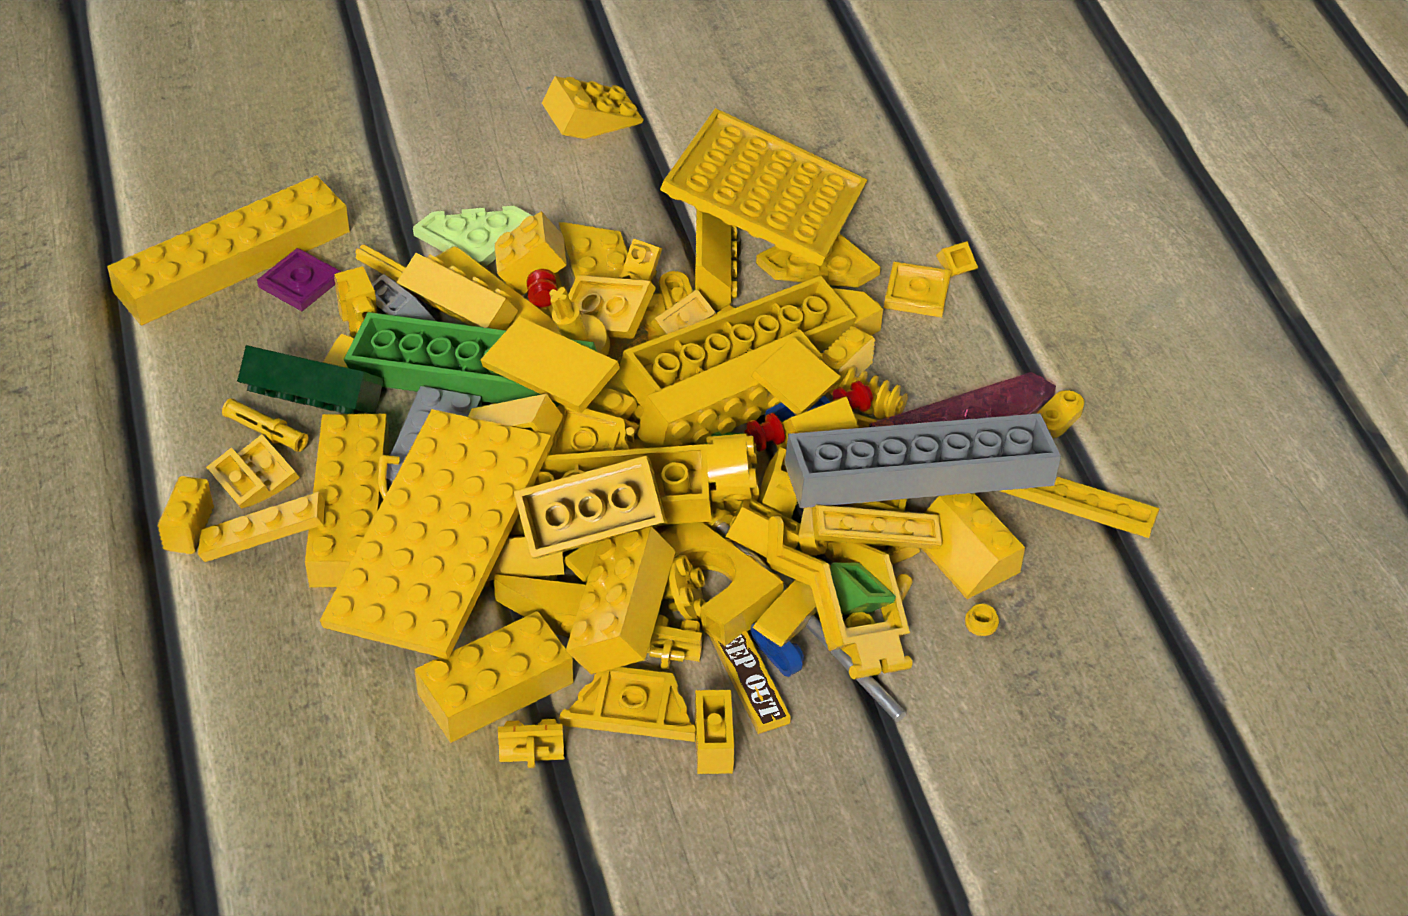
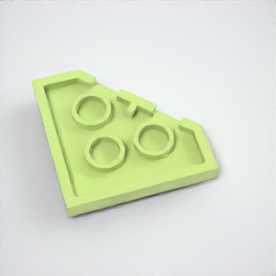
M514 205L502 206L503 211L485 212V208L461 209L462 214L444 215V211H435L413 226V233L415 237L442 252L452 246H456L485 268L496 259L495 242L503 233L513 231L520 226L525 218L533 215Z

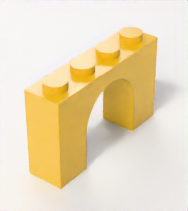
M706 522L673 524L660 533L675 550L674 557L685 555L694 569L713 570L727 576L732 581L726 589L701 606V629L710 637L716 638L724 646L728 645L746 630L749 631L751 625L783 593V581L776 573L765 569L754 557L746 555L735 547L729 539L720 536Z

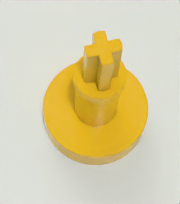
M560 287L558 291L552 289L549 295L554 308L552 310V319L555 324L550 330L568 339L594 342L597 352L607 356L610 340L603 323L592 315L581 314L577 304L570 301L565 288Z

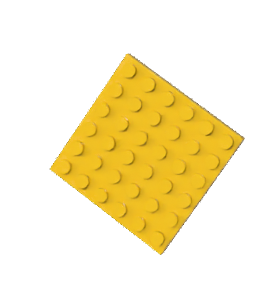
M715 108L663 180L660 191L667 193L675 200H682L694 206L700 212L718 217L728 225H735L747 231L753 237L771 242L781 250L790 251L802 257L808 263L822 266L868 179Z

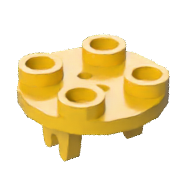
M685 555L673 558L662 599H674L675 602L670 603L668 606L671 611H679L685 619L699 621L701 619V606L706 603L701 590L705 586V578L700 568L694 569Z

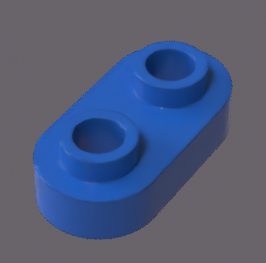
M755 623L751 625V633L755 643L784 676L790 677L802 670L804 655L796 643L788 641L780 647L753 628Z

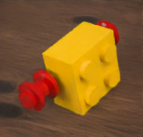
M540 211L534 216L525 218L520 226L513 231L503 233L495 242L497 274L508 286L521 296L527 293L528 299L533 305L548 307L552 305L549 295L552 289L558 291L554 274L567 266L563 234Z
M855 381L847 392L841 387L834 389L833 402L790 417L783 422L774 413L767 414L765 422L759 424L756 420L749 421L744 434L747 433L748 436L754 437L756 450L761 452L766 449V442L771 440L776 444L777 449L779 447L787 449L788 434L859 428L853 414V409L858 408L861 412L868 411L873 401V395L867 385L860 381Z

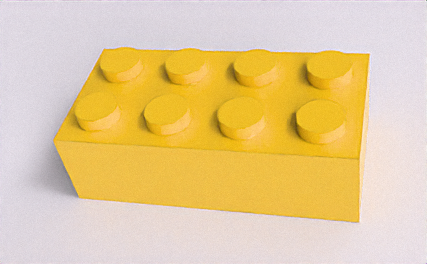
M642 456L514 491L531 558L534 559L612 539L650 526L656 527L667 524L652 464L648 456Z
M652 526L612 539H606L599 542L596 548L595 557L566 647V652L590 674L646 659L675 555L673 547Z
M538 611L452 651L449 659L439 657L414 669L417 693L450 743L573 684L572 657L566 652V648Z

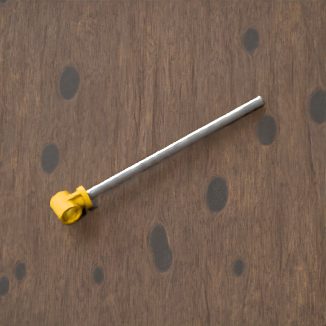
M723 501L712 502V521L706 523L720 536L727 538L726 533L730 528L733 515L724 509ZM729 539L735 547L746 555L754 557L761 566L772 572L752 550ZM783 583V592H784L785 589L787 588V586ZM813 615L806 627L828 649L821 622ZM841 649L830 651L849 672V667L853 665L852 658ZM872 676L856 679L896 722L901 721L906 716V712Z

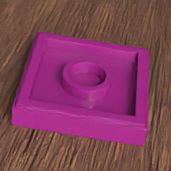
M296 248L259 277L257 283L258 287L296 309L304 311L335 285L334 274L341 271Z

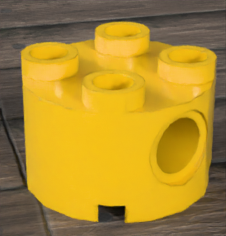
M747 433L707 437V469L709 483H713V490H710L712 502L753 499V496L760 495L756 468L751 466V464L757 463L754 437L748 436Z

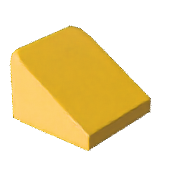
M968 241L943 248L936 254L938 261L945 270H951V277L978 268Z

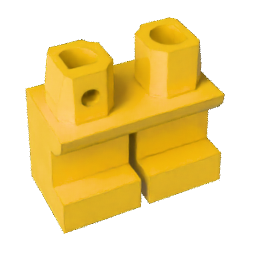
M363 266L334 274L339 315L343 322L348 321L350 337L356 336L368 312L377 313L375 290Z

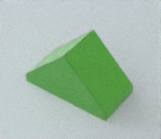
M832 563L830 570L842 615H851L855 612H865L868 614L894 603L896 596L860 563Z

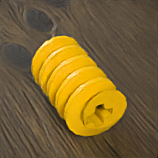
M852 366L844 376L840 387L847 392L855 381H860L867 385L872 392L873 401L871 402L870 409L864 413L869 415L874 413L877 419L882 420L885 418L889 424L896 423L906 406L908 393L901 396L900 385H896L890 391L889 380H885L881 386H878L879 376L874 375L868 382V372L865 370L857 377V367Z

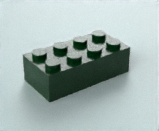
M246 345L237 382L248 385L246 391L324 410L343 414H376L384 378L363 371Z

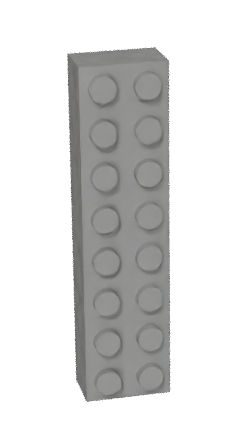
M1039 413L788 434L785 466L799 507L807 508L814 507L815 505L830 506L1054 486L1061 455Z

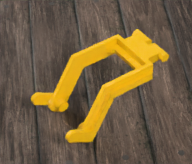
M780 516L770 517L768 522L767 562L770 564L771 569L811 586L828 650L841 649L852 658L853 665L849 667L850 677L852 679L879 675L881 671L886 674L911 669L912 659L908 655L904 656L900 637L909 634L910 631L889 554L862 543L828 542L825 552L828 559L837 563H860L896 596L894 603L881 608L883 622L847 628L844 625L829 564L783 545V520Z

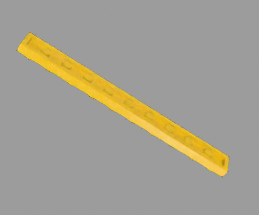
M854 413L859 428L891 426V424ZM1056 476L1054 486L1000 490V492L1146 538H1149L1160 509Z

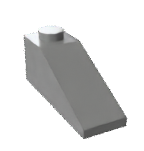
M382 274L372 284L375 290L377 309L382 314L436 321L412 294L385 274Z

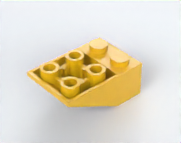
M555 76L542 101V105L558 130L565 136L587 139L642 124L644 121L637 111V107L626 95V91L617 85L605 86L595 81L584 82L573 77L563 78Z

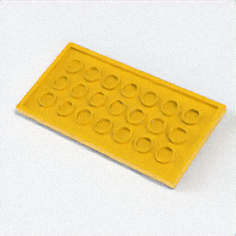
M431 409L320 618L322 627L449 659L519 515L514 491L533 486L553 445L552 436Z

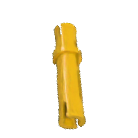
M228 399L222 407V415L224 417H228L265 435L267 440L272 443H281L296 452L304 450L308 443V435L288 426L287 422L280 418L273 419L238 402L236 399Z

